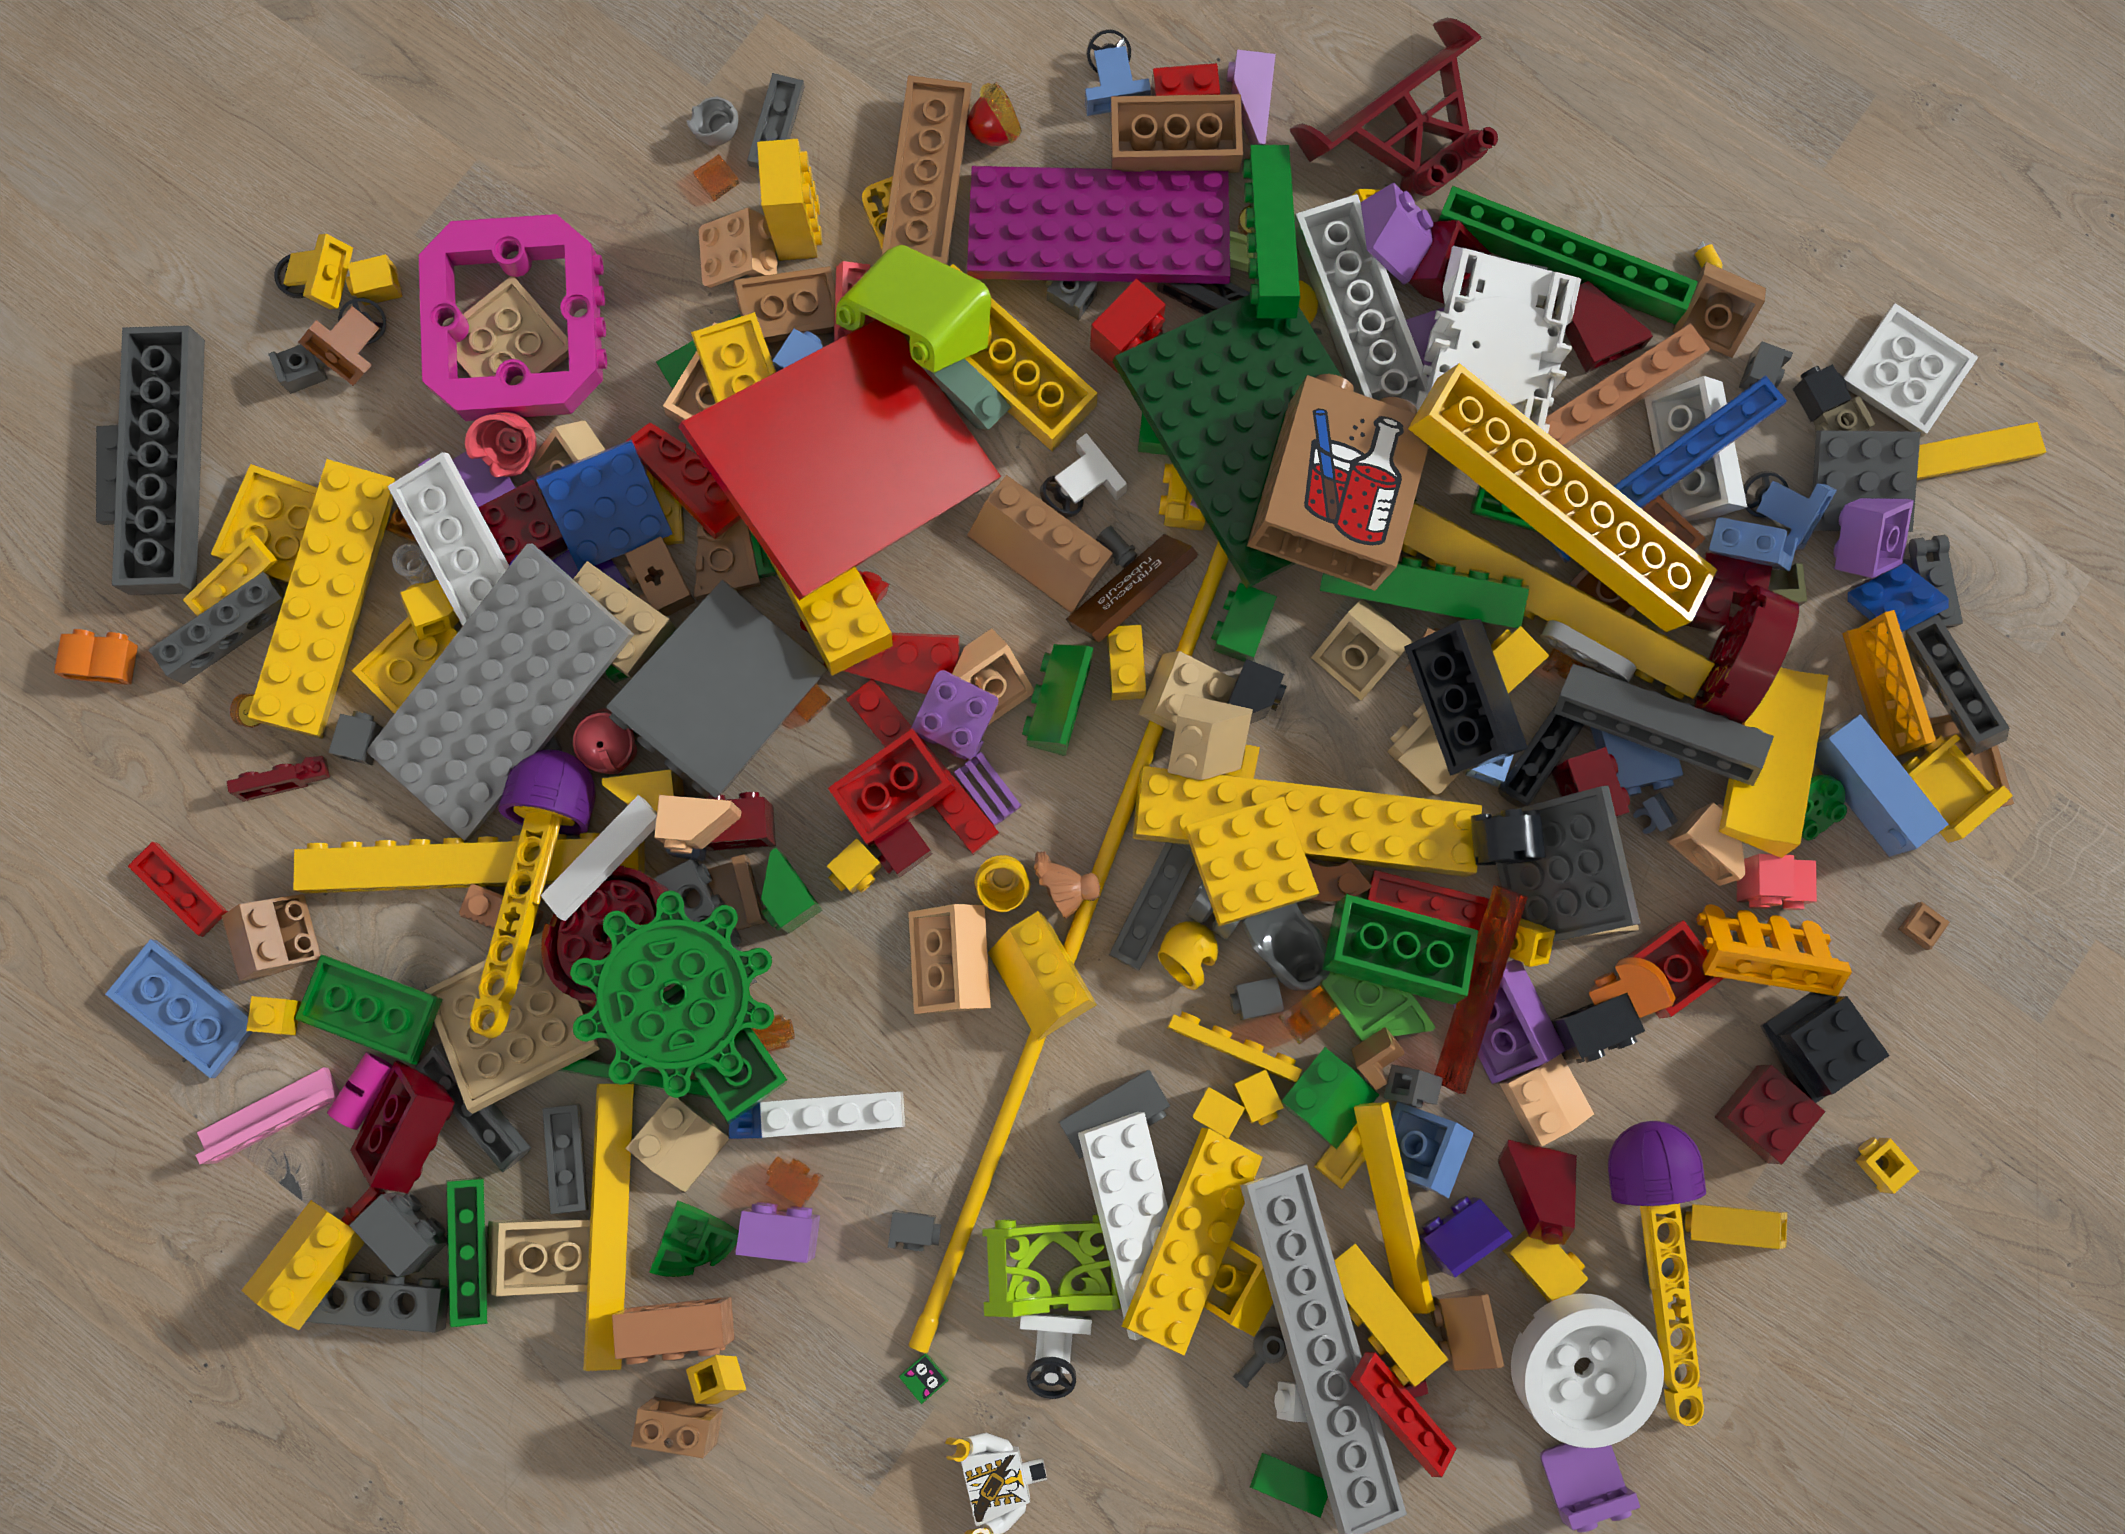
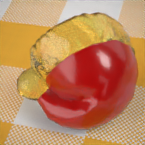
M997 82L993 84L985 83L980 89V98L973 105L969 113L968 128L979 142L988 146L1012 144L1022 133L1014 107L1007 93Z

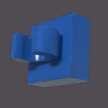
M760 1103L729 1124V1139L762 1138Z

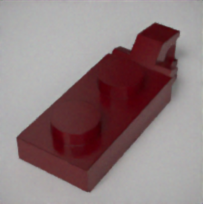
M323 756L305 757L301 764H279L273 766L272 770L267 772L251 771L241 773L237 779L227 781L228 792L242 802L308 787V783L330 778L327 759Z

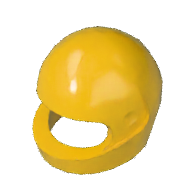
M997 855L987 859L980 866L974 880L977 897L986 907L997 912H1008L1016 909L1023 904L1031 888V882L1024 866L1016 858L1009 855Z
M1184 921L1169 929L1164 936L1157 956L1163 967L1175 980L1190 990H1196L1204 983L1201 963L1208 966L1215 964L1218 956V943L1213 932L1205 925L1195 921Z

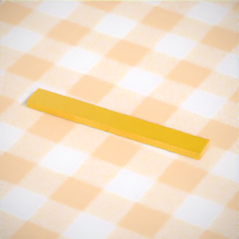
M597 1084L583 1367L585 1371L621 1370L622 1359H615L612 1315L624 1309L631 1162V1153L626 1147L632 1139L634 1084Z

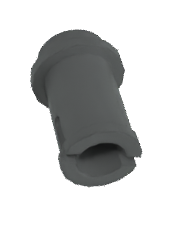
M1111 525L1106 527L1096 538V541L1113 552L1114 564L1116 566L1121 565L1122 568H1125L1138 555L1135 552V547L1133 545L1129 546Z

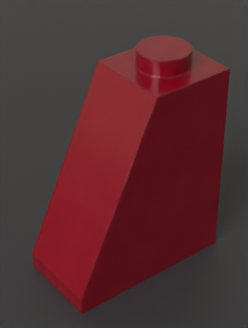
M1589 281L1580 284L1572 321L1565 328V334L1586 373L1639 351L1648 344L1653 337L1649 329ZM1556 298V300H1555V304H1554V308H1553L1554 312H1555V307H1556V303H1557V298Z
M1508 1139L1498 1157V1164L1529 1238L1541 1240L1549 1245H1565L1575 1229L1577 1155Z

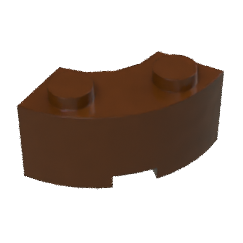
M1307 859L1319 894L1302 902L1335 905L1346 894L1358 897L1372 886L1351 860L1339 866L1323 867Z

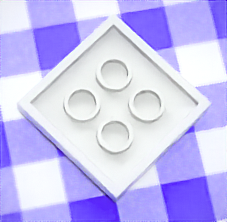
M1895 303L1890 307L1843 377L1846 381V389L1860 396L1863 400L1910 431L1920 432V437L1922 438L1929 432L1978 357Z

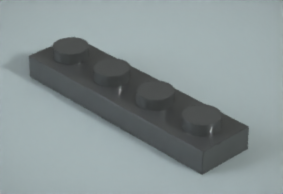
M1165 843L1109 956L1138 971L1140 970L1195 861L1190 845Z

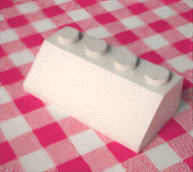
M1702 376L1645 397L1655 455L1727 404L1722 381ZM1735 442L1663 493L1664 500L1687 521L1719 517L1747 508Z

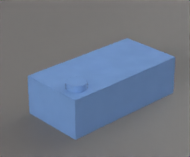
M1861 714L1835 726L1818 739L1814 763L1824 775H1830L1841 781L1845 788V802L1889 857L1917 849L1949 825Z

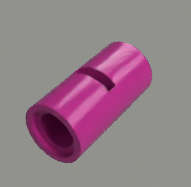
M366 1052L327 1111V1114L342 1125L358 1130L370 1112L393 1065L375 1054Z

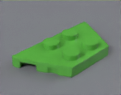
M1330 972L1328 977L1320 983V986L1359 1041L1366 1040L1384 1027L1393 1036L1428 1032L1436 1028L1411 993Z

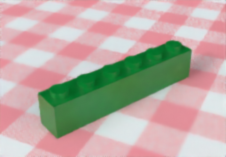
M1250 145L1249 159H1243L1242 169L1243 179H1248L1249 183L1244 185V203H1250V208H1246L1245 226L1246 228H1251L1252 233L1247 234V253H1253V258H1249L1248 277L1255 281V284L1250 285V305H1256L1257 318H1297L1300 286L1289 145Z
M1406 556L1402 557V561H1398L1397 567L1376 590L1326 573L1322 575L1320 591L1470 620L1481 619L1482 622L1512 628H1519L1522 625L1529 593V585H1524V579L1503 575L1502 580L1489 578L1490 573L1486 571L1470 569L1469 574L1455 572L1456 566L1436 563L1435 568L1422 565L1423 560Z

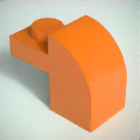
M1635 957L1620 959L1615 966L1619 975L1615 976L1614 972H1609L1594 980L1595 985L1589 991L1594 1005L1628 993L1639 1018L1672 1006L1676 999L1664 973L1652 962Z

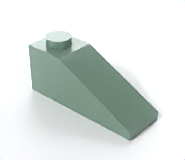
M965 359L935 373L923 368L977 429L989 430L1011 408L994 386Z

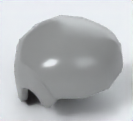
M718 96L706 98L699 105L692 107L691 121L687 120V125L700 142L710 146L722 145L730 141L737 130L738 112L730 101Z

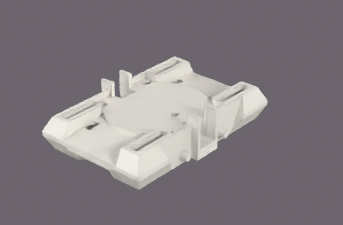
M1453 246L1443 284L1445 307L1443 312L1436 311L1434 319L1437 321L1430 331L1424 360L1432 362L1431 366L1424 365L1422 374L1429 375L1426 390L1419 391L1416 402L1417 412L1436 379L1460 363L1527 418L1530 419L1532 414L1531 421L1548 434L1550 425L1545 423L1548 407H1552L1554 401L1551 393L1554 392L1567 373L1560 370V366L1570 353L1572 346L1562 342L1565 328L1572 321L1581 279ZM1464 273H1471L1467 295L1462 296L1460 291ZM1483 284H1484L1483 292H1482V293L1476 292V290L1481 291L1482 286H1483ZM1556 296H1558L1555 307V314L1557 316L1554 319H1551ZM1545 299H1546V304H1545V308H1544V309L1536 307V306L1542 307L1543 304H1544V301H1545Z

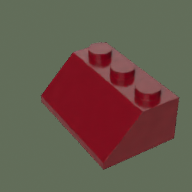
M399 1061L394 1062L350 1151L370 1187L409 1194L414 1182L421 1176L423 1164L430 1151L436 1147L438 1135L445 1121L450 1119L455 1103L443 1085Z

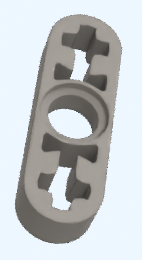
M1550 620L1540 636L1548 645L1606 676L1622 679L1629 683L1636 670V666L1628 659L1561 622Z

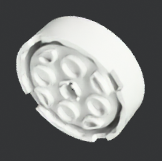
M1594 1294L1564 1296L1551 1301L1533 1314L1535 1318L1527 1326L1523 1334L1519 1333L1511 1357V1376L1519 1400L1533 1418L1552 1437L1568 1445L1582 1448H1598L1612 1445L1636 1432L1654 1411L1662 1392L1664 1380V1366L1660 1349L1646 1327L1614 1301ZM1587 1357L1591 1361L1588 1368L1583 1371V1374L1575 1372L1574 1365L1576 1361Z

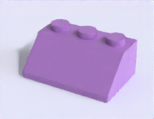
M1515 959L1499 965L1491 996L1488 994L1496 967L1493 970L1485 971L1483 976L1481 973L1471 978L1468 996L1453 1005L1464 1028L1466 1027V1032L1468 1025V1036L1470 1026V1041L1474 1049L1476 1048V1053L1492 1084L1547 1063L1566 1051L1522 962ZM1469 999H1470V1003H1469L1467 1012L1465 1013L1466 1008H1467V1005H1468V1002H1469ZM1476 1011L1475 1014H1477V1015L1474 1016V1018H1473V1020H1472V1022H1471L1470 1017H1471V1015Z

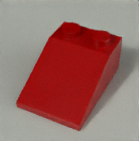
M913 728L828 787V790L867 845L930 808L956 789Z

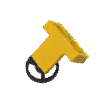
M327 233L319 234L315 250L291 253L279 261L274 272L276 285L289 297H306L330 310L338 309L348 272L347 263H350L353 247ZM288 263V266L285 270L286 275L284 278L283 285H281L280 272L284 265ZM306 284L304 292L292 293L287 291L291 286Z

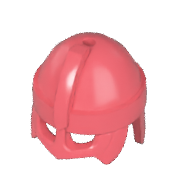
M499 412L476 419L469 427L465 437L467 455L471 459L481 458L490 467L489 471L494 477H509L522 474L533 459L537 447L536 436L531 425L523 417L511 412Z
M609 709L595 710L577 725L573 735L574 752L579 761L593 771L605 774H619L637 755L633 729L627 728L624 730L609 718L612 714ZM599 741L603 742V747L598 746Z

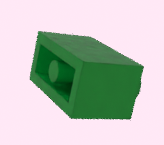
M1240 582L1236 592L1229 590L1223 605V609L1228 610V614L1224 622L1217 621L1211 639L1217 641L1214 651L1245 662L1246 659L1253 661L1277 596L1254 587L1246 589L1245 585Z

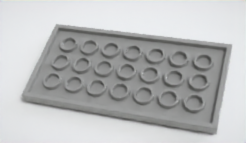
M526 544L368 747L367 753L464 841L470 840L500 803L506 780L513 767L524 758L542 751L634 634L534 544Z

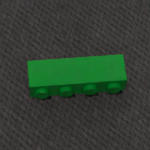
M478 1177L446 1180L450 1327L488 1324L484 1179Z

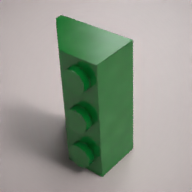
M1054 644L1051 653L1045 652L1040 672L1045 673L1043 684H1036L1031 703L1036 704L1033 717H1026L1022 735L1027 736V746L1066 756L1092 664L1093 647Z

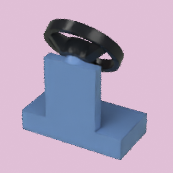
M1113 29L1097 32L1088 43L1086 55L1089 65L1098 73L1100 86L1085 89L1087 116L1111 112V96L1151 95L1149 78L1132 80L1129 65L1131 46L1127 38L1119 31ZM1107 33L1116 34L1122 38L1115 45L1106 43L1100 47L1093 44L1099 36ZM1091 49L1095 50V51H1094V57H1095L1096 67L1093 65V63H1092V61H1091V57H1090V51H1091Z
M1762 471L1751 476L1743 486L1745 498L1750 485L1761 477L1762 486L1757 489L1755 499L1749 502L1745 509L1756 517H1769L1791 528L1792 530L1788 536L1798 538L1796 550L1804 549L1837 490L1826 484H1817L1810 498H1807L1789 489L1786 480L1775 472ZM1769 476L1778 478L1782 485L1775 481H1772L1770 485ZM1759 506L1756 510L1757 512L1751 510L1752 508Z

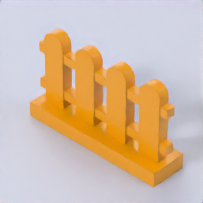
M1713 904L1706 905L1703 912L1699 913L1696 918L1697 924L1704 926L1707 935L1703 943L1704 948L1710 950L1702 964L1705 975L1838 996L1852 973L1849 962L1832 958L1828 947L1831 942L1830 935L1824 934L1821 927L1813 921H1803L1799 929L1791 928L1789 922L1779 915H1772L1767 924L1758 923L1757 917L1748 910H1739L1735 918H1727L1724 911ZM1730 930L1737 932L1740 942L1733 941ZM1763 936H1769L1773 948L1766 947ZM1796 941L1802 942L1805 953L1799 952Z

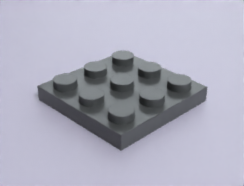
M1816 431L1812 492L1817 484H1826L1837 491L1814 531H1841L1839 516L1845 505L1860 498L1914 500L1908 532H1913L1920 432Z

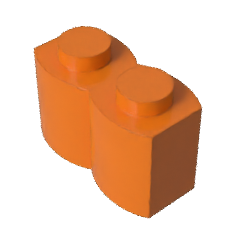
M73 629L72 634H61L54 670L55 674L65 679L132 684L138 645L128 640L129 636L121 633L107 632L106 637H94V632L82 629Z

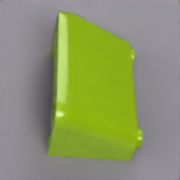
M898 245L888 249L840 299L836 308V324L847 330L854 331L864 325L865 315H869L909 335L912 359L921 367L935 373L988 347L991 295L988 288L980 280L905 245Z

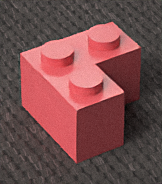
M1757 854L1744 859L1745 875L1742 879L1737 880V902H1749V908L1768 909L1770 906L1783 904V910H1804V905L1817 902L1816 861L1794 860V855H1785L1783 858H1780L1773 854Z

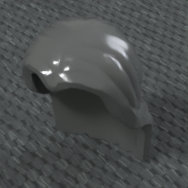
M1297 903L1242 919L1251 946L1271 968L1278 980L1286 987L1295 991L1311 990L1318 987L1328 977L1330 971L1323 970L1327 947L1322 934L1302 914Z

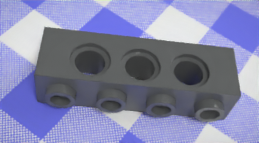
M262 572L148 650L167 677L185 684L276 622L284 600L285 591L278 581Z
M1939 615L1907 629L1906 646L1974 756L2007 741L2010 729Z
M688 860L653 878L669 890L681 895L684 901L685 914L692 921L700 922L706 920L716 907L725 905L719 894H713L709 885L712 882L711 875L703 863L699 865L698 861ZM693 889H696L700 894V902L695 908H691L686 900L687 894ZM734 927L730 935L731 943L734 948L741 951L739 944L742 943V939L738 930ZM755 978L750 983V986L757 983Z
M348 1272V1277H339L306 1322L436 1333L446 1329L449 1305L448 1286L440 1285V1279L418 1278V1283L405 1282V1276L383 1275V1280L370 1279V1273ZM336 1288L341 1289L344 1293V1302L341 1306L337 1305L333 1300V1292ZM371 1290L375 1291L380 1299L376 1309L368 1304V1294ZM406 1293L410 1294L415 1301L412 1312L407 1311L402 1304Z

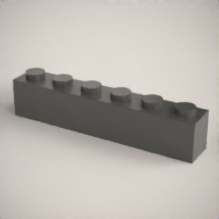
M1573 664L1554 711L1555 714L1751 786H1754L1763 768L1774 738L1773 735L1764 733L1758 728L1739 724L1725 716L1714 715L1698 709L1689 703L1678 702L1662 696L1656 691L1642 689L1629 684L1625 680L1615 679L1598 673L1592 668L1581 667Z

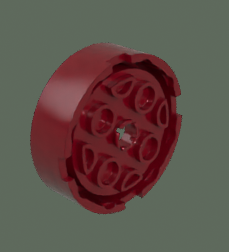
M1758 585L1753 586L1745 593L1738 606L1743 607L1742 610H1738L1734 617L1729 616L1728 623L1723 626L1708 657L1714 663V666L1700 687V690H1703L1702 697L1697 696L1694 701L1696 708L1714 715L1725 716L1739 724H1743L1753 714L1772 685L1789 650L1799 618L1798 602Z
M619 865L566 921L558 918L554 913L550 924L545 923L541 941L543 965L552 983L563 993L594 1007L596 1005L594 991L587 986L577 984L571 977L570 972L573 963L581 958L601 960L610 954L612 949L610 937L607 938V942H601V936L604 931L603 920L608 913L621 911L635 924H648L656 916V903L659 895L669 891V889L639 870Z

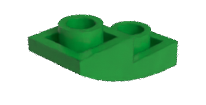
M1261 1454L1250 1488L1321 1518L1328 1498L1323 1478L1268 1454Z

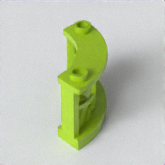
M1098 1214L1092 1215V1221L1016 1225V1220L1014 1219L995 1220V1227L982 1229V1236H987L989 1301L984 1302V1316L1018 1317L1049 1313V1309L1067 1308V1304L1068 1311H1113L1121 1309L1112 1268V1292H1110L1108 1283L1101 1271V1268L1111 1266L1109 1258L1095 1261L1091 1257L1099 1254L1105 1246L1101 1244L1094 1247L1090 1242L1094 1234L1103 1233ZM1081 1231L1077 1242L1063 1232ZM1042 1233L1030 1244L1025 1236L1027 1234ZM1013 1238L1018 1242V1248L1015 1251L1010 1252L1007 1250L1011 1258L1018 1260L1015 1267L1006 1266L1005 1239ZM1055 1242L1070 1252L1081 1265L1067 1271L1060 1281L1058 1293L1051 1294L1047 1280L1040 1273L1028 1269V1267L1047 1245ZM1087 1272L1089 1277L1079 1278L1083 1280L1084 1287L1081 1290H1074L1071 1285L1072 1279L1079 1274ZM1007 1273L1012 1274V1275H1011V1278H1010V1281H1009V1284H1008V1288H1007ZM1024 1276L1032 1277L1038 1282V1288L1034 1293L1030 1294L1027 1292V1286L1031 1282L1023 1280Z

